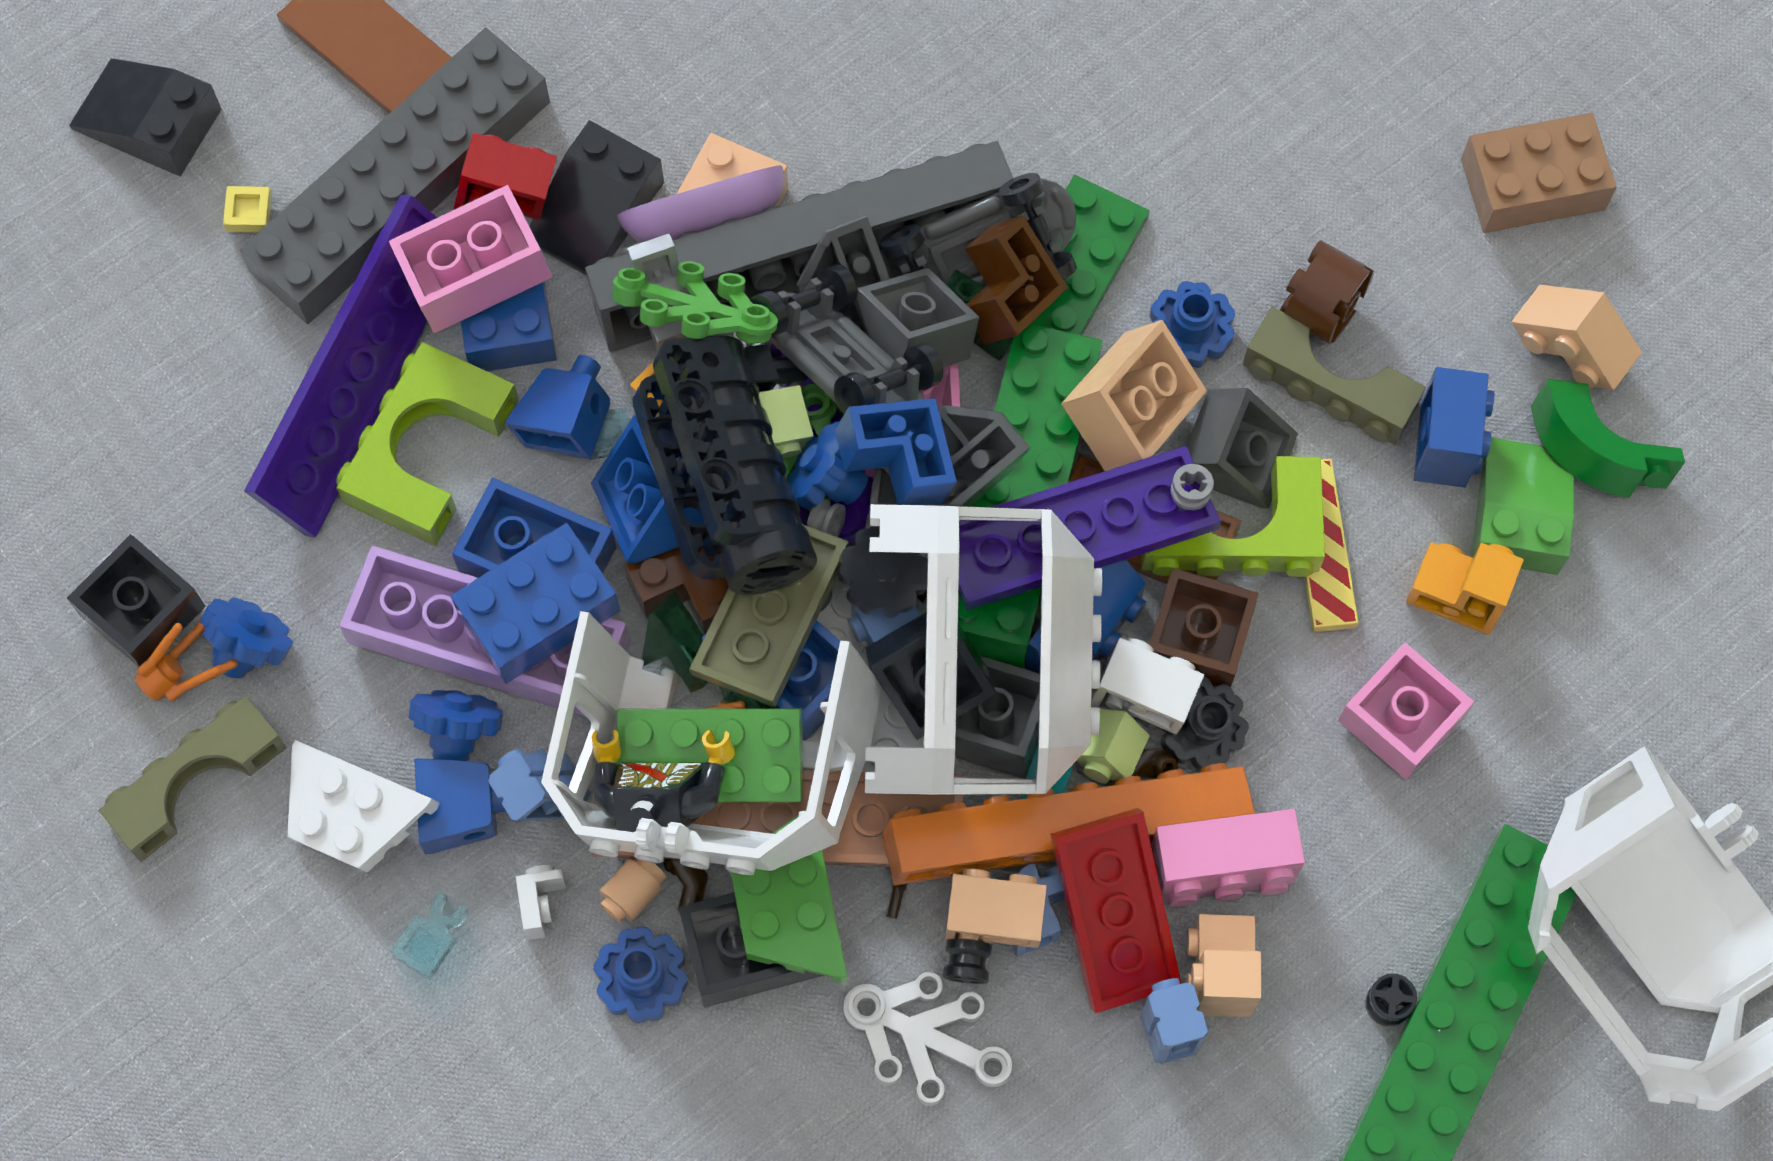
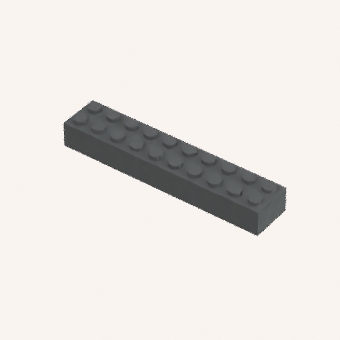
M998 141L988 144H974L959 153L946 157L935 156L923 164L906 169H893L883 176L864 182H850L841 189L825 194H811L799 202L782 207L772 206L766 208L760 214L747 218L729 219L717 227L701 232H687L672 241L675 245L679 264L685 261H693L703 265L704 283L720 304L733 307L728 299L720 297L717 293L719 276L722 274L735 273L745 278L744 293L749 300L753 296L766 291L777 294L784 290L786 293L798 294L799 290L796 284L825 231L866 215L880 250L882 248L880 245L881 239L891 231L910 224L923 225L999 192L1001 186L1013 179V176ZM629 254L616 258L605 257L598 260L595 264L585 267L594 309L609 352L652 339L649 326L640 321L641 306H622L612 299L614 278L618 276L621 269L632 268Z

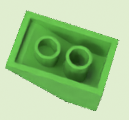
M1491 437L1487 458L1483 457L1471 557H1474L1481 543L1486 545L1498 544L1509 548L1515 556L1524 559L1520 569L1558 575L1570 555L1574 520V476L1553 458L1545 446Z

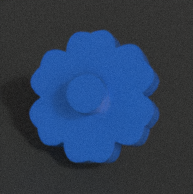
M1184 281L1179 284L1177 292L1168 289L1163 290L1159 294L1158 300L1151 305L1149 316L1152 323L1159 320L1164 321L1192 367H1202L1207 357L1220 359L1223 357L1226 349L1232 344L1234 330L1231 326L1234 321L1235 311L1229 305L1228 298L1224 294L1216 293L1211 295L1209 286L1204 282L1193 283Z
M839 422L826 425L818 438L813 437L809 440L796 459V467L787 478L788 485L795 492L798 504L805 509L818 506L825 495L834 502L842 501L847 505L851 504L859 498L867 485L868 476L862 470L844 471L835 433Z
M233 597L229 602L214 599L207 606L200 621L206 627L203 635L214 646L212 650L214 656L212 660L213 666L223 664L231 659L238 661L237 667L224 673V675L231 678H243L255 666L262 667L265 662L272 665H280L293 645V641L287 636L290 629L282 623L278 616L263 612L257 604Z
M434 690L431 694H416L410 700L408 718L414 721L415 728L430 734L429 746L433 749L432 756L434 759L468 761L469 753L474 751L475 741L480 739L481 735L495 736L501 730L503 711L497 708V702L481 695H466L456 690Z
M648 927L621 931L618 936V945H603L599 952V958L594 964V972L601 981L596 991L599 999L606 1004L608 1010L613 1015H622L628 1012L630 1019L634 1023L640 1024L647 1020H660L664 1015L665 1005H679L683 998V992L688 986V977L681 969L685 963L684 953L675 945L674 940L669 935H660L654 939L653 933Z

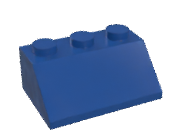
M634 415L591 482L626 562L633 564L679 547L637 417ZM667 429L657 430V435L663 443L668 445L678 444L673 432ZM676 468L675 471L673 472V475H674V476H675V475L680 476L679 473H678L677 468ZM682 477L684 484H686L688 477ZM691 507L683 509V514L687 520L694 524L704 523L700 511Z
M1127 560L1101 567L1102 594L1101 596H1093V615H1101V641L1092 642V660H1098L1101 655L1108 658L1112 654L1119 638H1122V635L1117 633L1126 620L1133 623L1146 605L1147 601L1142 598L1146 582ZM1041 626L1028 643L1024 669L1040 673Z

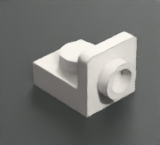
M550 865L531 867L525 871L526 875L516 876L523 931L527 940L545 938L543 923L552 922L548 895L539 896V893L566 888L562 869L553 870V867Z

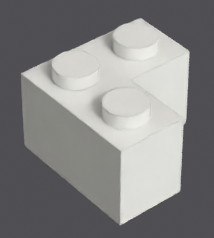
M1119 638L1100 677V688L1095 689L1091 698V707L1126 711L1132 718L1135 716L1177 735L1186 720L1204 674L1195 671V666L1187 660L1178 657L1168 659L1154 653V649L1141 640L1129 639L1127 641Z

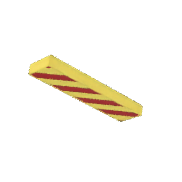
M1332 458L1321 459L1325 558L1319 572H1313V574L1304 577L1312 632L1357 628L1359 623Z

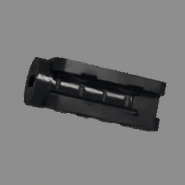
M725 335L707 336L702 339L678 338L666 341L661 346L653 362L655 375L646 377L641 381L634 393L632 402L687 569L694 576L701 579L726 577L730 590L742 595L763 594L797 582L812 571L817 563V556L808 530L802 525L799 517L800 507L795 492L788 485L785 476V463L780 450L774 445L772 426L766 410L761 407L758 396L759 392L773 390L776 384L806 382L808 376L788 357L772 358L768 345L746 346L744 348L743 343L739 339ZM673 357L674 361H669L668 359ZM652 393L653 397L648 398L647 395ZM657 400L663 401L660 407L658 406ZM667 429L673 432L678 444L668 445L663 443L657 435V430ZM676 468H677L678 473H679L680 476H678V475H675V476H674V475H673V472L675 471ZM682 477H688L686 484H684ZM687 507L697 509L701 512L704 523L694 524L684 516L683 509ZM702 548L704 549L706 555L699 554ZM708 556H714V561L710 562Z

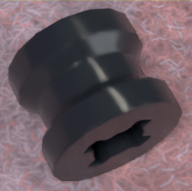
M948 939L946 941V951L950 955L949 964L943 968L942 978L970 984L988 983L989 972L985 967L986 959L992 954V945L970 939Z
M1397 973L1386 974L1379 977L1368 991L1365 999L1366 1010L1370 1018L1376 1023L1383 1026H1396L1403 1023L1414 1010L1417 1002V991L1413 983L1405 976ZM1379 999H1383L1385 1001V1003L1388 1005V1010L1387 1006L1383 1003V1001H1380Z

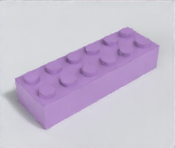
M373 545L371 546L339 625L349 644L548 706L559 707L573 642L505 684L457 614L450 596L476 580L477 577ZM609 618L600 624L626 651L630 642L626 623ZM574 707V714L586 717L580 710Z

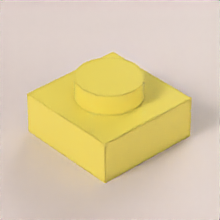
M227 186L223 226L226 232L258 233L270 222L272 205L270 187Z

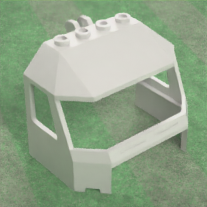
M871 504L870 526H880V538L870 537L869 552L928 553L924 748L866 747L865 761H875V772H865V793L930 795L1046 794L1090 746L1091 735H1099V707H1091V689L1100 688V661L1092 660V642L1101 641V615H1093V596H1101L1102 568H1094V558L1052 510ZM959 520L1041 522L1042 601L1039 748L1036 779L954 777Z
M580 612L541 783L574 833L590 846L589 851L607 857H617L619 851L635 853L634 857L652 863H662L664 857L678 858L682 865L697 869H708L709 863L726 865V870L730 872L754 875L755 869L772 871L838 843L843 823L865 764V749L871 746L882 686L850 641L840 640L828 702H822L820 709L825 714L820 742L803 740V769L814 770L807 810L800 811L797 819L776 834L691 824L689 827H686L682 823L670 822L668 827H662L656 821L645 818L639 820L635 832L616 830L615 818H609L597 805L583 801L594 775L595 765L599 763L594 758L591 736L597 730L599 743L607 744L610 735L613 736V730L617 731V709L671 708L678 674L667 668L662 669L661 675L643 670L644 660L630 656L589 612ZM574 707H576L591 721V728L570 786L567 787L563 782L559 781V773ZM843 770L827 820L822 815V805L829 772Z
M1642 747L1565 799L1562 814L1540 864L1528 930L1536 954L1542 950L1545 952L1639 1075L1648 1101L1670 1104V1101L1695 1104L1698 1109L1719 1111L1773 1077V1017L1740 1038L1744 1004L1773 985V914L1731 859L1758 840L1759 833L1754 826H1743L1727 836L1723 843L1720 844L1715 836L1741 818L1743 811L1738 804H1727L1720 810L1712 813L1704 823L1663 766L1645 747ZM1572 887L1660 1005L1719 1013L1705 1061L1647 1052L1552 927L1553 912L1556 910L1560 893Z

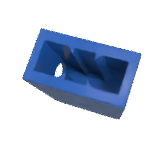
M578 355L570 371L551 368L542 370L508 416L505 424L526 448L590 459L611 404L610 397L596 380L601 369L600 364L589 356Z
M414 759L416 792L440 803L438 809L430 815L425 812L418 818L419 844L425 855L493 838L497 835L496 813L506 812L502 805L504 799L497 797L488 782L489 775L492 773L489 764L470 761Z

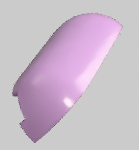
M779 165L752 171L661 198L618 214L617 218L625 232L641 243L666 234H670L672 240H675L684 233L691 231L701 232L711 229L729 219L747 218L760 214L766 208L776 205L784 186L783 167Z

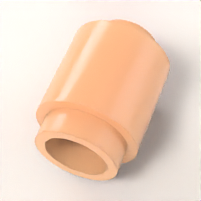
M628 858L599 890V893L604 898L600 906L619 923L624 918L633 922L663 889L661 884L667 876L655 863L637 858L634 860Z

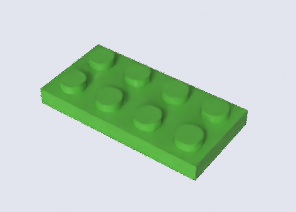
M802 708L617 709V732L621 747V756L617 760V765L619 763H706L709 761L702 742L704 733L712 730L716 744L724 739L725 731H728L735 749V755L732 760L722 764L725 768V774L718 802L803 801Z

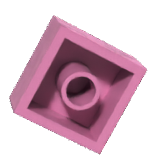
M1404 643L1346 704L1338 722L1405 780H1408L1461 723L1474 704V701L1408 644Z

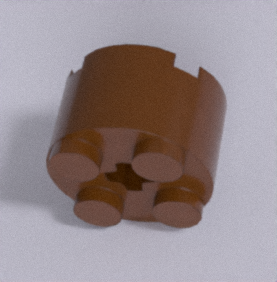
M1320 240L1308 258V263H1310L1308 269L1304 271L1299 268L1291 278L1286 289L1290 294L1281 306L1280 311L1310 328L1309 334L1330 344L1339 338L1356 312L1354 307L1359 298H1364L1375 271Z

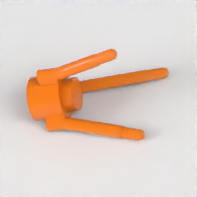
M199 621L168 654H165L182 631V625L176 623L148 660L137 668L135 680L141 690L151 699L160 701L166 696L170 701L174 702L184 692L237 667L238 661L231 659L180 683V677L184 674V671L176 659L205 631L206 627Z

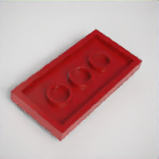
M1136 808L1051 833L1090 1009L1095 1013H1099L1147 998L1153 992L1151 986L1164 980L1178 978L1180 984H1182L1144 812Z

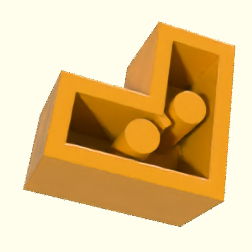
M1430 542L1406 603L1490 635L1507 606L1524 559L1515 556L1509 548L1498 544L1486 545L1481 543L1472 558L1464 555L1463 551L1454 545L1440 543L1438 545Z

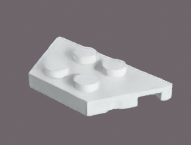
M295 740L292 745L287 837L362 871H370L384 858V854L388 849L401 843L410 834L407 828L425 812L431 815L438 809L440 803L427 796Z

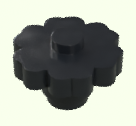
M871 526L869 529L859 530L854 536L853 546L843 549L839 557L840 567L837 577L840 582L850 586L846 594L847 600L851 604L858 606L864 614H872L880 609L889 618L912 610L917 602V595L923 594L927 590L928 559L919 556L920 553L869 552L870 537L880 538V526Z
M1203 677L1186 720L1177 735L1158 727L1165 732L1161 738V747L1173 755L1178 763L1191 760L1192 765L1197 770L1212 764L1227 763L1229 753H1234L1243 748L1245 735L1249 729L1248 722L1239 716L1243 708L1242 699L1235 695L1227 684H1221L1213 688L1210 680Z

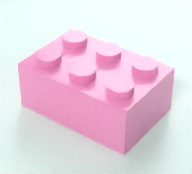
M508 185L389 241L411 290L434 334L553 277L542 251Z
M1295 809L1156 827L1151 842L1163 902H1170L1171 907L1190 906L1198 902L1197 898L1215 896L1216 901L1235 900L1241 898L1243 892L1260 890L1262 895L1280 894L1288 891V886L1294 884L1305 863Z

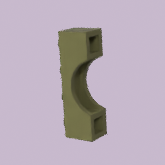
M1271 307L1247 347L1243 365L1255 377L1264 381L1272 380L1284 386L1295 398L1302 401L1310 400L1324 407L1326 412L1333 418L1340 421H1350L1362 427L1371 438L1381 442L1388 441L1396 445L1417 409L1426 386L1389 367H1386L1374 376L1364 379H1346L1330 373L1319 364L1312 353L1309 341L1310 328L1286 315L1284 312Z
M246 696L238 702L235 700L224 705L217 712L215 720L202 730L195 729L184 736L179 743V748L166 758L160 757L149 763L142 772L143 776L130 786H122L113 791L105 800V805L98 810L140 862L178 834L174 817L175 805L182 789L190 780L205 771L216 768L235 769L252 776L287 748L276 731Z

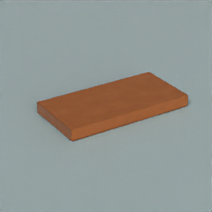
M292 0L277 13L281 24L388 114L452 58L384 0Z

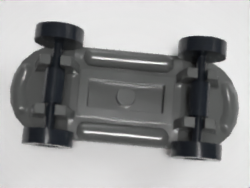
M1037 173L1023 174L1003 184L999 192L923 225L910 224L891 231L881 239L880 245L882 248L880 253L890 279L929 268L961 299L987 286V283L965 248L989 226L1024 215L1064 280L1077 269L1072 253L1062 252L1070 242L1076 227L1077 214L1074 202L1067 190L1057 182L1040 178Z
M836 264L823 269L819 273L818 278L810 280L803 292L798 294L786 293L784 290L777 294L766 291L751 298L750 301L753 304L767 307L778 319L777 329L772 333L770 341L837 404L843 414H845L848 407L924 399L921 390H927L938 385L943 378L941 358L932 346L925 343L917 344L908 348L903 357L901 356L894 360L853 321L839 312V310L852 306L857 298V286L854 277L842 265Z

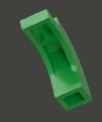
M1547 379L1531 405L1532 416L1538 435L1553 458L1573 476L1603 492L1630 498L1638 485L1667 489L1685 463L1682 448L1632 442L1608 429L1594 410L1588 384Z

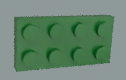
M1074 174L1066 190L1074 202L1077 214L1076 227L1070 242L1062 252L1072 253L1077 269L1071 276L1064 279L1068 288L1031 324L1083 335L1148 220L1150 210Z

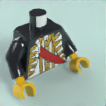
M615 729L613 730L614 739L607 744L599 743L597 730L592 733L591 741L594 758L599 762L595 765V802L599 809L609 818H615L616 830L635 832L641 818L652 819L662 827H668L670 822L682 823L689 827L701 815L711 812L716 807L725 774V768L722 764L732 760L735 755V749L728 731H725L724 739L716 744L712 730H708L702 736V742L709 761L706 763H619L617 765L613 762L617 761L621 756L618 732Z

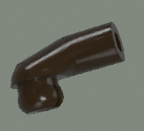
M1144 748L1132 776L1157 779V776L1161 773L1178 770V761L1166 750Z
M664 859L665 870L676 875L683 884L678 907L703 901L708 883L706 871L682 865L680 859Z

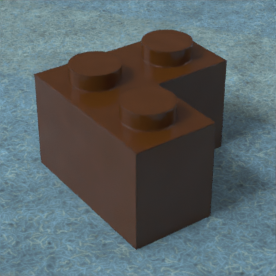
M1024 215L989 226L965 248L987 283V286L966 304L979 316L976 332L984 345L1018 336L1068 288Z
M679 547L635 564L629 562L624 564L628 583L646 619L687 601L703 634L707 633L729 588L726 577L701 579L694 576L687 569ZM703 548L699 552L700 555H706ZM708 556L710 562H713L715 557Z

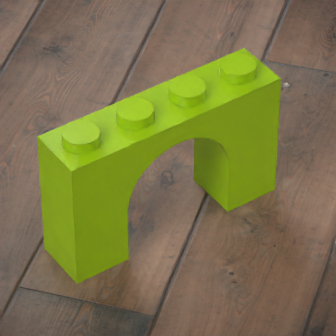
M422 342L417 352L409 354L405 359L401 369V379L395 389H389L384 395L379 408L380 414L374 425H368L362 432L358 442L359 450L352 462H346L338 474L336 481L338 486L336 488L343 503L436 547L457 511L454 500L450 493L408 474L396 463L399 442L412 425L422 419L438 415L456 417L499 437L506 425L505 422L519 402L515 384Z
M1276 456L1271 471L1272 520L1259 533L1242 539H1228L1210 532L1142 554V570H1152L1154 574L1160 576H1170L1172 568L1182 571H1197L1202 576H1217L1224 573V571H1242L1243 575L1250 577L1263 576L1268 574V572H1286L1287 575L1292 577H1306L1313 574V572H1319L1325 558L1321 457Z

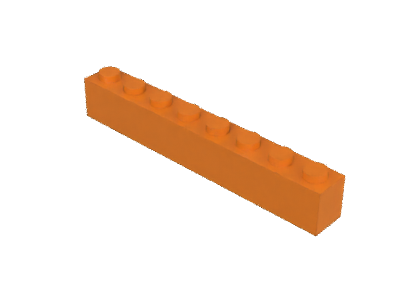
M1217 763L1203 767L1200 773L1185 775L1184 770L1178 769L1161 773L1154 780L1141 781L1140 776H1130L1115 781L1114 786L1098 788L1097 783L1090 782L1071 788V792L1054 794V790L1049 789L1046 794H1028L1027 799L1010 801L1009 796H996L983 801V805L967 808L965 803L955 802L941 806L938 809L939 812L921 814L920 809L904 810L896 813L893 816L894 818L890 819L882 833L893 885L952 877L953 874L962 875L963 869L991 871L1029 865L1031 863L1055 861L1056 857L1051 833L1136 808L1144 812L1150 843L1152 842L1156 827L1250 815L1255 814L1244 767L1227 768V764Z

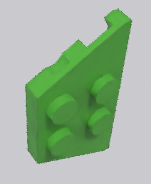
M798 815L794 817L792 820H790L788 823L783 825L781 828H779L777 831H775L773 834H776L784 827H786L788 824L797 819ZM822 850L772 871L755 869L754 875H742L731 872L747 959L765 964L778 963L788 970L805 974V971L832 977V981L838 983L848 982Z

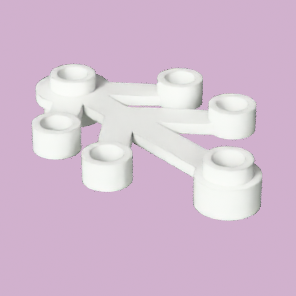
M924 972L915 981L886 991L872 984H861L854 987L845 997L843 1005L844 1015L851 1026L865 1031L876 1061L874 1074L879 1083L887 1086L894 1085L902 1076V1064L897 1057L891 1054L884 1027L902 1036L918 1081L916 1094L919 1101L924 1105H937L943 1099L945 1091L942 1080L935 1075L926 1047L975 1070L977 1079L985 1086L998 1087L1009 1079L1012 1071V1060L1004 1049L992 1046L979 1051L936 1030V1028L959 1020L965 1022L978 1021L982 1017L985 1007L984 1000L979 994L966 992L957 1001L908 1017L893 1008L916 999L927 1003L936 1001L941 996L943 987L942 980L937 974ZM925 980H932L937 984L938 988L935 993L928 995L920 990V984ZM966 1000L976 1001L979 1005L978 1012L971 1015L966 1014L961 1007L963 1002ZM864 1001L872 1002L876 1007L875 1012L870 1016L860 1014L858 1011L860 1003ZM995 1061L1000 1064L1002 1071L998 1076L992 1077L985 1073L984 1065L987 1062ZM887 1062L893 1063L897 1067L895 1076L891 1078L883 1077L879 1072L882 1064ZM926 1083H934L939 1087L940 1091L936 1097L927 1098L922 1093V1087Z

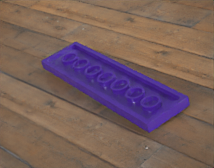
M400 195L244 490L245 493L305 536L316 537L339 494L336 488L338 486L336 481L341 468L346 462H352L359 450L358 442L362 432L368 425H374L380 414L379 408L384 395L389 389L394 388L401 374L405 359L412 353L428 322L389 243L390 240L437 218L412 195Z

